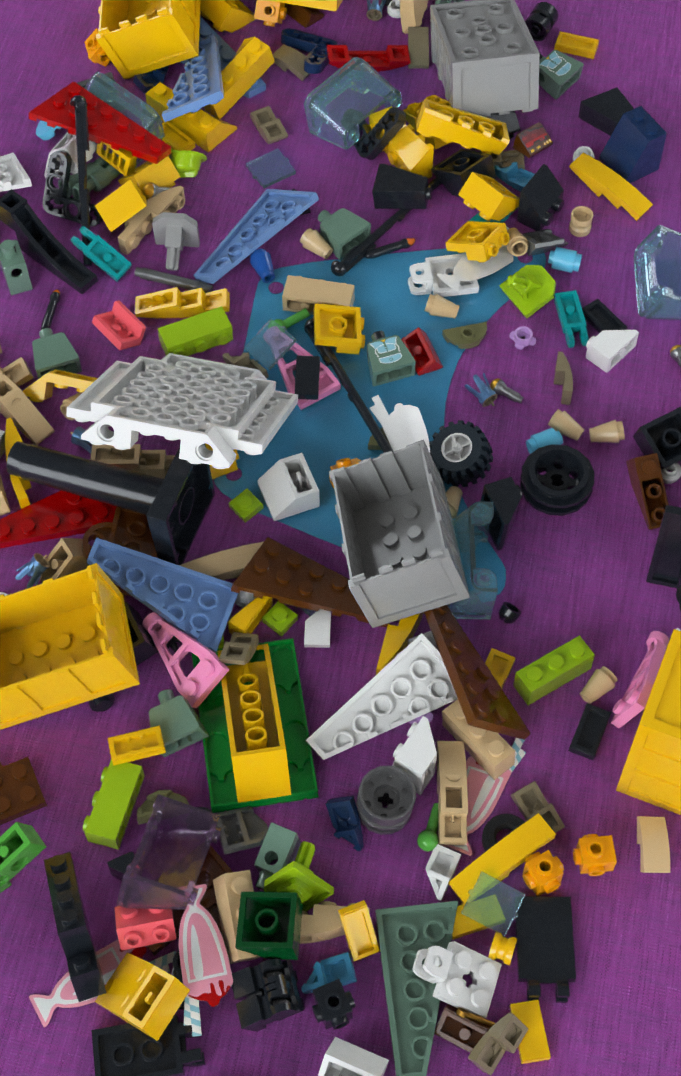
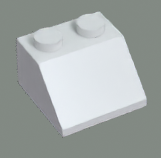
M335 1037L325 1053L318 1076H384L389 1060Z

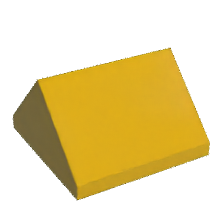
M129 180L96 204L95 207L108 229L112 232L146 207L147 201L144 193Z

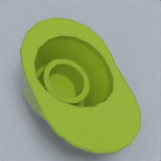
M171 149V154L168 155L180 178L196 177L201 163L207 160L206 155L196 151Z

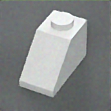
M603 330L596 337L592 336L587 342L585 358L607 373L636 346L639 332L637 330Z

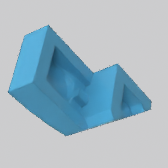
M517 162L511 163L512 165L501 168L499 165L494 166L496 176L520 192L535 175L522 168L518 169Z
M346 952L321 960L320 963L316 961L311 976L301 989L302 993L308 994L313 993V989L340 979L342 986L357 982L351 954Z

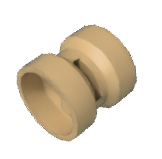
M578 206L572 210L569 231L572 235L585 237L590 233L593 220V211L590 208Z

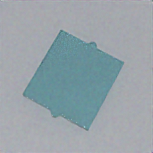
M275 149L246 163V167L252 173L253 179H256L263 188L296 174V170L289 163V159L285 158L279 149Z
M270 319L244 349L254 357L256 362H260L267 369L271 370L297 340L287 332L285 326L281 327L273 319Z
M481 871L473 889L468 891L470 896L461 914L506 936L513 919L518 917L517 911L526 894Z

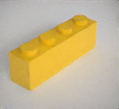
M255 36L244 39L232 61L221 71L224 98L217 104L204 106V109L217 119H221L275 62L270 46Z
M159 82L145 94L148 112L164 122L161 116L162 112L168 109L167 102L169 99H173L174 94L172 89ZM201 109L169 121L208 153L237 130V126L217 119Z
M425 99L416 121L417 132L422 136H434L440 138L443 142H455L466 149L476 148L486 154L499 155L510 141L507 125L504 122Z
M392 106L369 115L368 126L371 130ZM405 122L403 127L382 151H385L389 162L395 165L396 168L425 176L428 179L432 177L431 168H433L434 146L431 143L425 144V138L421 134L416 135L414 127L411 124L406 125ZM384 129L380 133V139L384 136Z

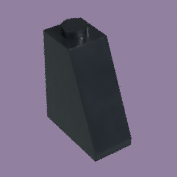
M616 87L581 101L578 117L611 136L622 115L633 110L634 107Z
M379 164L372 190L375 209H427L428 200H432V186H428V178L390 165Z

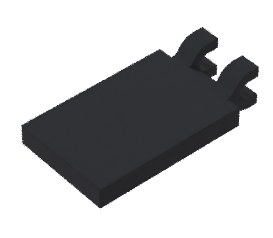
M515 896L518 982H527V1001L539 1000V997H541L540 984H555L556 1003H567L570 996L568 982H575L576 980L571 897Z
M177 1015L173 1016L158 1041L129 1023L91 1030L95 1076H184V1066L195 1067L205 1065L204 1052H202L201 1048L187 1051L185 1037L192 1038V1025L184 1026V1022L179 1023Z

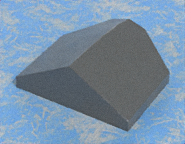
M550 229L522 233L529 242L528 256L547 253L555 250L556 247H564L569 244L564 238L552 234Z
M250 806L214 814L220 845L224 854L258 847L263 844L268 826L254 813Z

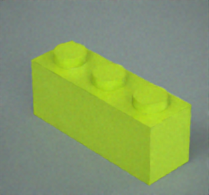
M222 306L158 328L159 341L165 355L172 353L190 356L233 341L232 325Z
M579 635L517 671L513 686L525 703L530 705L590 670L595 654Z
M111 759L109 766L104 767L101 775V782L103 783L100 791H95L92 799L93 810L91 815L86 816L83 823V831L88 842L119 850L145 777L142 766L128 762L113 766Z

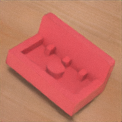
M120 300L114 302L112 311L94 315L92 324L119 351L141 345L146 326Z
M170 896L114 907L116 931L121 950L177 939Z

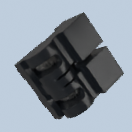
M270 959L259 963L257 966H249L232 973L234 998L241 1001L236 1003L241 1029L258 1032L266 1028V1025L273 1021L283 1020L305 1009L303 998H300L297 988V974L293 970L290 960Z

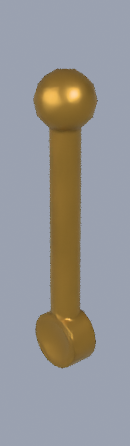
M458 1007L456 1012L462 1018H469L489 1027L495 1024V1022L472 1014Z

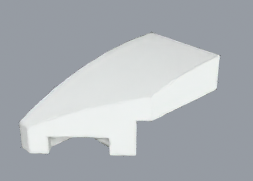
M319 609L318 612H315L305 621L304 647L330 648L331 611Z
M439 844L433 849L425 869L437 900L442 901L449 886L448 883L451 881L462 855Z

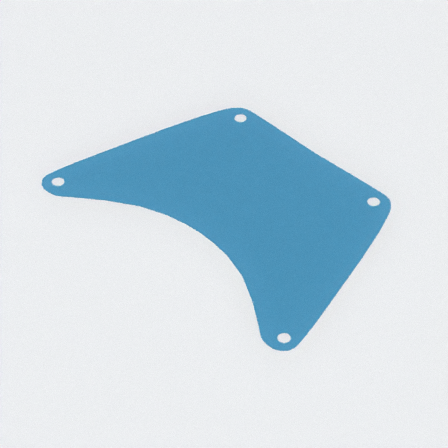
M447 248L391 253L372 259L364 257L343 276H335L331 271L332 262L335 260L340 262L341 260L339 259L281 267L274 270L275 279L273 281L264 283L260 279L258 282L243 353H249L250 359H254L267 370L268 378L266 379L276 381V391L288 393L272 350L264 340V335L269 330V325L273 320H284L297 312L284 311L282 303L283 291L278 294L271 293L268 289L269 285L273 282H280L285 287L288 275L355 285L353 307H360L361 317H364V329L361 331L362 335H365L364 349L360 348L359 355L336 353V347L330 346L379 428H382V425L369 409L375 405L372 397L379 395L389 415L394 411V407L398 403L418 407L427 430L429 442L434 441L433 434L435 432L439 433V428L444 426L445 405L450 382L457 363L465 349L458 348L457 345L450 342L447 343L442 336V330L487 322L502 305L510 300L500 289L499 285L506 281L509 275L515 274L525 265H542L544 268L546 256L544 253L532 255L533 260L530 263H521L518 257L513 255V262L491 275L477 279L479 284L478 293L444 297L459 305L455 319L429 315L424 310L430 294L413 295L408 285V278L411 277L409 271L411 265L424 263L425 258L462 254L457 253V251H447ZM422 271L416 272L417 275H421ZM414 284L415 287H422L421 284ZM310 315L287 328L285 334L312 356H320L304 330L306 321L314 318V315ZM420 327L427 334L443 368L420 376L415 370L414 376L373 387L367 361V344L372 342L371 335L376 331H383L386 338L397 335L402 339ZM292 350L281 354L287 364L296 360L298 356ZM320 356V362L326 366L325 362ZM331 365L327 366L329 370L333 373V375L336 377V379L340 382ZM296 370L293 371L294 378H296ZM340 382V390L302 410L296 405L262 454L248 455L244 451L237 450L240 458L236 460L237 467L242 471V476L239 480L231 481L227 479L225 474L215 478L214 482L219 490L231 499H234L248 488L263 504L264 508L258 513L272 518L257 480L278 460L303 453L319 489L320 507L277 521L342 547L341 544L344 542L340 519L335 510V505L337 504L335 490L329 480L330 466L336 465V461L343 458H350V460L358 458L362 461L368 458L379 457L383 452L382 450H368V443L372 433L354 403L349 400L348 392ZM444 482L445 491L447 492L453 485ZM461 496L457 516L452 521L469 595L483 600L492 599L500 594L505 587L506 569L473 519ZM476 574H487L491 580L490 584L485 588L477 587L473 581Z

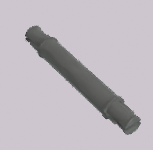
M136 267L135 276L147 281L150 280L186 290L202 288L205 293L213 291V285L147 268Z

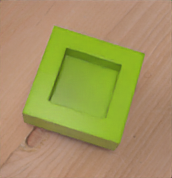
M248 488L229 502V507L245 523L264 508L263 504Z
M279 601L262 617L263 623L281 637L298 620V615L283 603H279Z

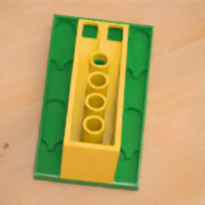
M291 638L259 643L253 657L246 665L224 663L229 671L199 706L200 720L209 735L203 739L212 813L230 811L247 806L259 807L279 802L286 803L306 798H319L311 746L305 741L309 738L294 640ZM223 648L217 650L216 655L220 657ZM192 653L193 668H195L200 659Z

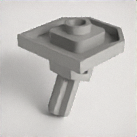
M162 212L153 218L152 226L155 243L157 245H165L167 249L166 269L177 271L179 269L180 251H183V246H200L198 222L184 213Z

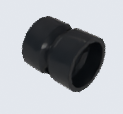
M537 3L525 21L534 41H543L558 20V11L550 3Z

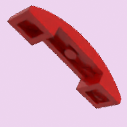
M327 45L326 47L329 64L348 71L380 72L397 69L411 62L408 45H387L386 51H348L347 45Z

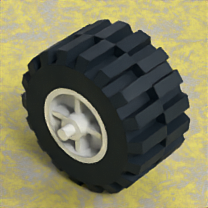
M458 420L457 424H454L453 421L449 422L448 427L441 426L439 428L440 432L433 434L434 441L429 442L430 454L445 483H451L456 487L459 484L463 487H468L470 482L474 485L478 483L477 479L479 477L483 479L486 476L485 471H490L491 469L489 463L493 462L492 447L482 430L478 426L475 427L473 423L468 421L465 424L463 420Z

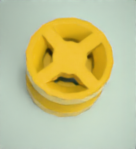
M496 931L488 958L492 960L500 959L504 964L510 966L517 938L503 937L502 933Z

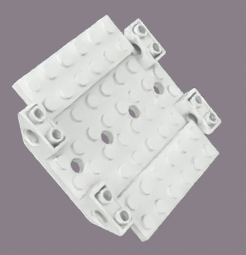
M169 353L161 360L139 356L133 363L116 361L67 407L66 417L75 418L78 422H95L81 435V440L90 441L94 445L107 444L119 450L130 449L138 441L139 432L146 436L160 435L164 436L167 440H181L179 459L187 460L191 464L204 463L212 465L216 469L229 468L236 459L234 449L244 451L248 455L263 453L297 405L298 395L276 391V381L267 380L258 369ZM111 426H112L113 429H114V432L111 431V430H109L108 427H111ZM204 443L209 444L213 448V451L208 450L205 447Z

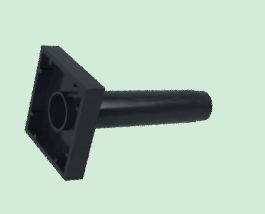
M18 441L10 449L7 458V472L11 475L146 515L157 558L176 565L184 563L215 496L209 464H191L187 460L179 459L180 447L164 479Z

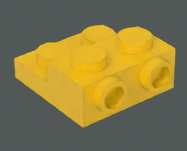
M467 221L445 244L447 251L466 252L468 260L486 262L491 257L497 256L502 245L509 243V233L505 223Z
M315 303L313 309L315 345L336 347V353L359 355L360 348L364 349L365 335L361 333L364 329V317H361L360 307Z

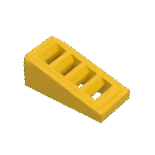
M102 141L100 144H97L96 154L121 174L128 176L135 171L137 157L132 156L130 151L122 148L119 151L112 149L110 144Z
M263 596V599L255 598L228 621L229 633L252 634L262 621V617L272 607V598Z

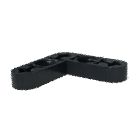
M392 107L371 130L363 115L350 109L345 112L342 123L359 155L365 159L374 160L403 127L406 121V114L403 110ZM384 129V136L380 139V133ZM363 130V135L359 140V133Z
M65 150L56 151L49 158L43 195V208L49 214L81 224L80 200L67 196L72 158ZM61 157V160L64 161V164L60 165V162L57 161V158ZM55 176L59 177L62 182L60 188H56L53 185V178ZM51 200H54V203H56V204H59V205L63 204V207H61V206L54 207V205H53L52 203H50V201H51ZM89 203V213L94 211V215L97 216L95 220L90 216V226L93 227L101 224L103 219L95 205ZM70 204L76 205L78 209L76 216L70 213Z

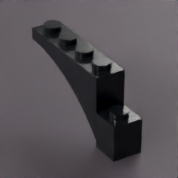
M12 189L0 198V221L16 232L20 249L81 294L98 282L97 275L77 260L52 235L25 198Z
M67 852L45 859L44 865L57 933L67 959L70 979L77 999L81 1002L105 994L107 992L88 924L71 853Z

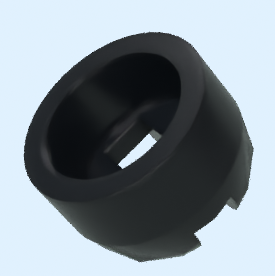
M504 602L499 610V618L501 620L505 618L504 623L506 624L514 623L521 614V611L509 602Z

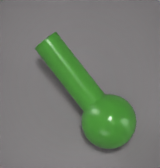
M304 308L284 320H273L269 325V329L278 327L285 334L287 328L309 317L310 314Z
M438 803L433 804L426 830L420 832L417 838L418 846L423 851H433L437 844H439V838L436 834L438 828Z

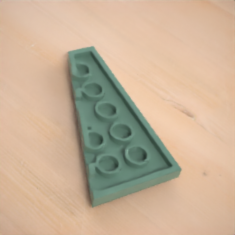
M458 901L375 910L396 1076L427 1075L440 1000L433 997L436 983L432 984L418 977L412 968L419 950L428 949L431 946H440L447 949L452 939Z

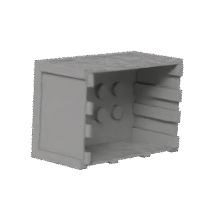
M470 0L430 5L431 59L436 64L438 78L442 81L445 89V98L449 100L451 107L484 117L491 116V113L505 115L510 114V111L522 110L523 113L538 109L540 53L515 0Z
M424 440L407 445L406 448L394 452L389 451L380 454L379 457L373 459L368 458L359 461L358 464L346 468L341 467L329 471L337 501L335 510L340 519L344 542L341 544L342 551L348 564L350 580H348L349 589L372 628L470 598L444 482Z

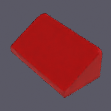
M420 327L401 339L416 361L415 370L419 376L443 368L427 334Z

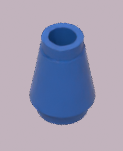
M257 249L251 253L250 264L264 283L273 281L275 275L271 254L265 249Z

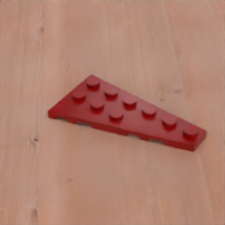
M74 81L29 112L30 120L37 121L39 119L45 121L47 126L65 128L68 133L76 136L74 106L70 105V100L75 95H81L87 101L90 141L98 144L101 141L110 144L112 149L118 151L122 148L130 151L132 156L158 164L171 154L172 147Z
M60 490L1 518L0 548L86 533L90 527L98 523H113L116 506Z

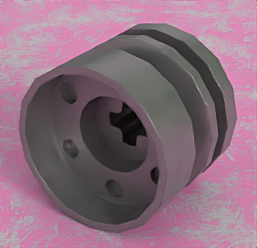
M379 766L370 770L362 779L356 800L361 824L369 831L379 835L393 834L400 831L408 823L416 800V788L411 777L402 769L394 766ZM382 801L387 802V808L382 807Z

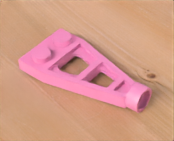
M273 327L265 333L264 340L272 350L288 393L295 394L293 371L296 370V360L287 364L281 354L292 350L298 356L312 355L286 334L282 333L278 327ZM320 362L318 400L298 399L297 405L301 410L341 389L340 382L323 363Z
M152 612L144 618L142 625L152 636L178 692L187 699L191 707L198 708L229 669L224 663L219 661V657L215 652L164 620L157 613ZM175 636L182 642V645L172 656L166 644ZM188 652H192L199 657L200 662L186 677L180 662Z
M652 631L646 641L648 651L623 698L618 700L612 710L615 714L611 724L619 729L645 709L669 643L668 636L660 631Z

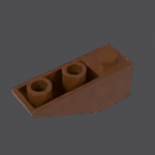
M655 453L627 460L626 464L631 486L649 530L660 528L665 507L669 504L658 455Z

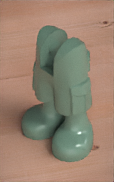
M99 157L94 162L87 164V189L90 192L91 190L101 191L121 173L103 158ZM78 173L70 175L67 196L73 195V198L80 200ZM59 179V181H58V186H59V188H60L61 185H62V182H61V180Z

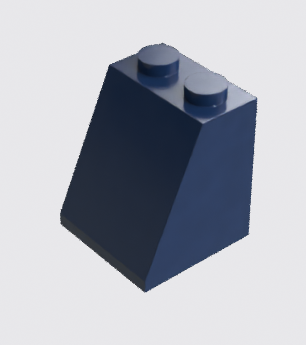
M639 106L622 115L599 159L604 165L629 183H632L659 170L667 133L642 106Z

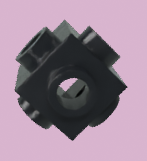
M340 979L312 990L313 999L316 1004L312 1006V1010L318 1023L323 1021L326 1029L333 1027L334 1030L349 1024V1020L353 1018L352 1009L356 1006L350 991H344Z

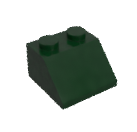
M241 892L235 948L267 959L298 960L303 909L298 893Z

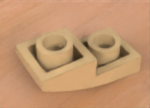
M637 816L640 872L671 873L669 839L665 817Z

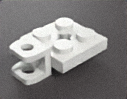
M465 253L425 258L424 263L413 264L409 269L411 277L408 278V285L413 295L431 294L432 291L433 295L438 294L442 297L478 293L479 284L477 280L460 281L459 291H455L437 276V274L448 275V273L453 275L456 263ZM422 271L421 275H417L416 272ZM414 284H421L422 287H415Z
M452 941L449 942L447 949L440 946H431L428 949L419 950L412 970L418 977L432 984L436 983L433 997L456 1008L460 1007L472 1014L487 1018L502 964ZM470 974L472 984L466 987L463 975Z

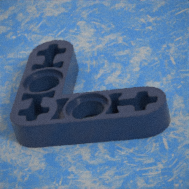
M287 28L281 32L282 44L310 52L304 59V71L310 74L321 73L329 64L327 45H338L332 39L296 29Z

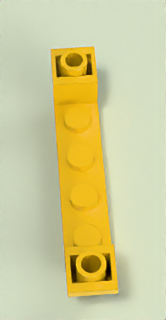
M55 369L23 390V393L30 397V401L43 402L52 397L53 385L61 389H67L68 386L77 388V392L83 393L98 378Z

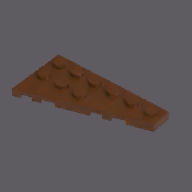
M269 537L266 538L231 588V592L240 593V590L254 593L253 597L263 599V596L276 598L279 603L317 612L319 609L331 611L332 615L335 616L349 615L356 617L357 621L369 623L349 589V578ZM387 623V624H384V625H381V626L387 628L388 624H390V623Z
M444 605L425 611L424 614L468 725L525 740L531 734L448 606Z

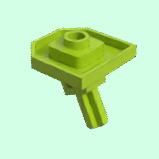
M525 265L515 274L509 275L507 280L500 284L499 287L527 319L554 298L556 282L542 265Z
M306 841L300 844L295 861L287 864V866L264 880V892H297L303 904L302 911L305 912L313 908L314 904H319L333 895L334 887L313 874V871L309 869L315 852V845Z

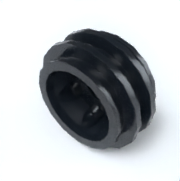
M548 445L538 448L527 457L522 466L520 479L522 494L534 509L545 514L564 516L575 513L587 504L593 492L594 469L589 459L580 451L569 446Z

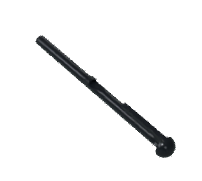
M75 95L70 100V105L74 106L81 227L85 226L90 230V190L87 189L86 151H90L87 101L83 96ZM82 235V242L88 246L91 241ZM83 254L84 266H92V261Z
M436 177L428 186H432L433 192L442 183ZM399 209L340 262L333 261L331 264L332 273L335 276L345 275L365 257L368 251L376 247L374 243L391 229L397 221L401 222L412 209Z
M314 318L307 320L304 325L305 332L310 337L326 366L331 365L343 387L348 392L349 400L354 403L382 452H393L331 347L315 345Z

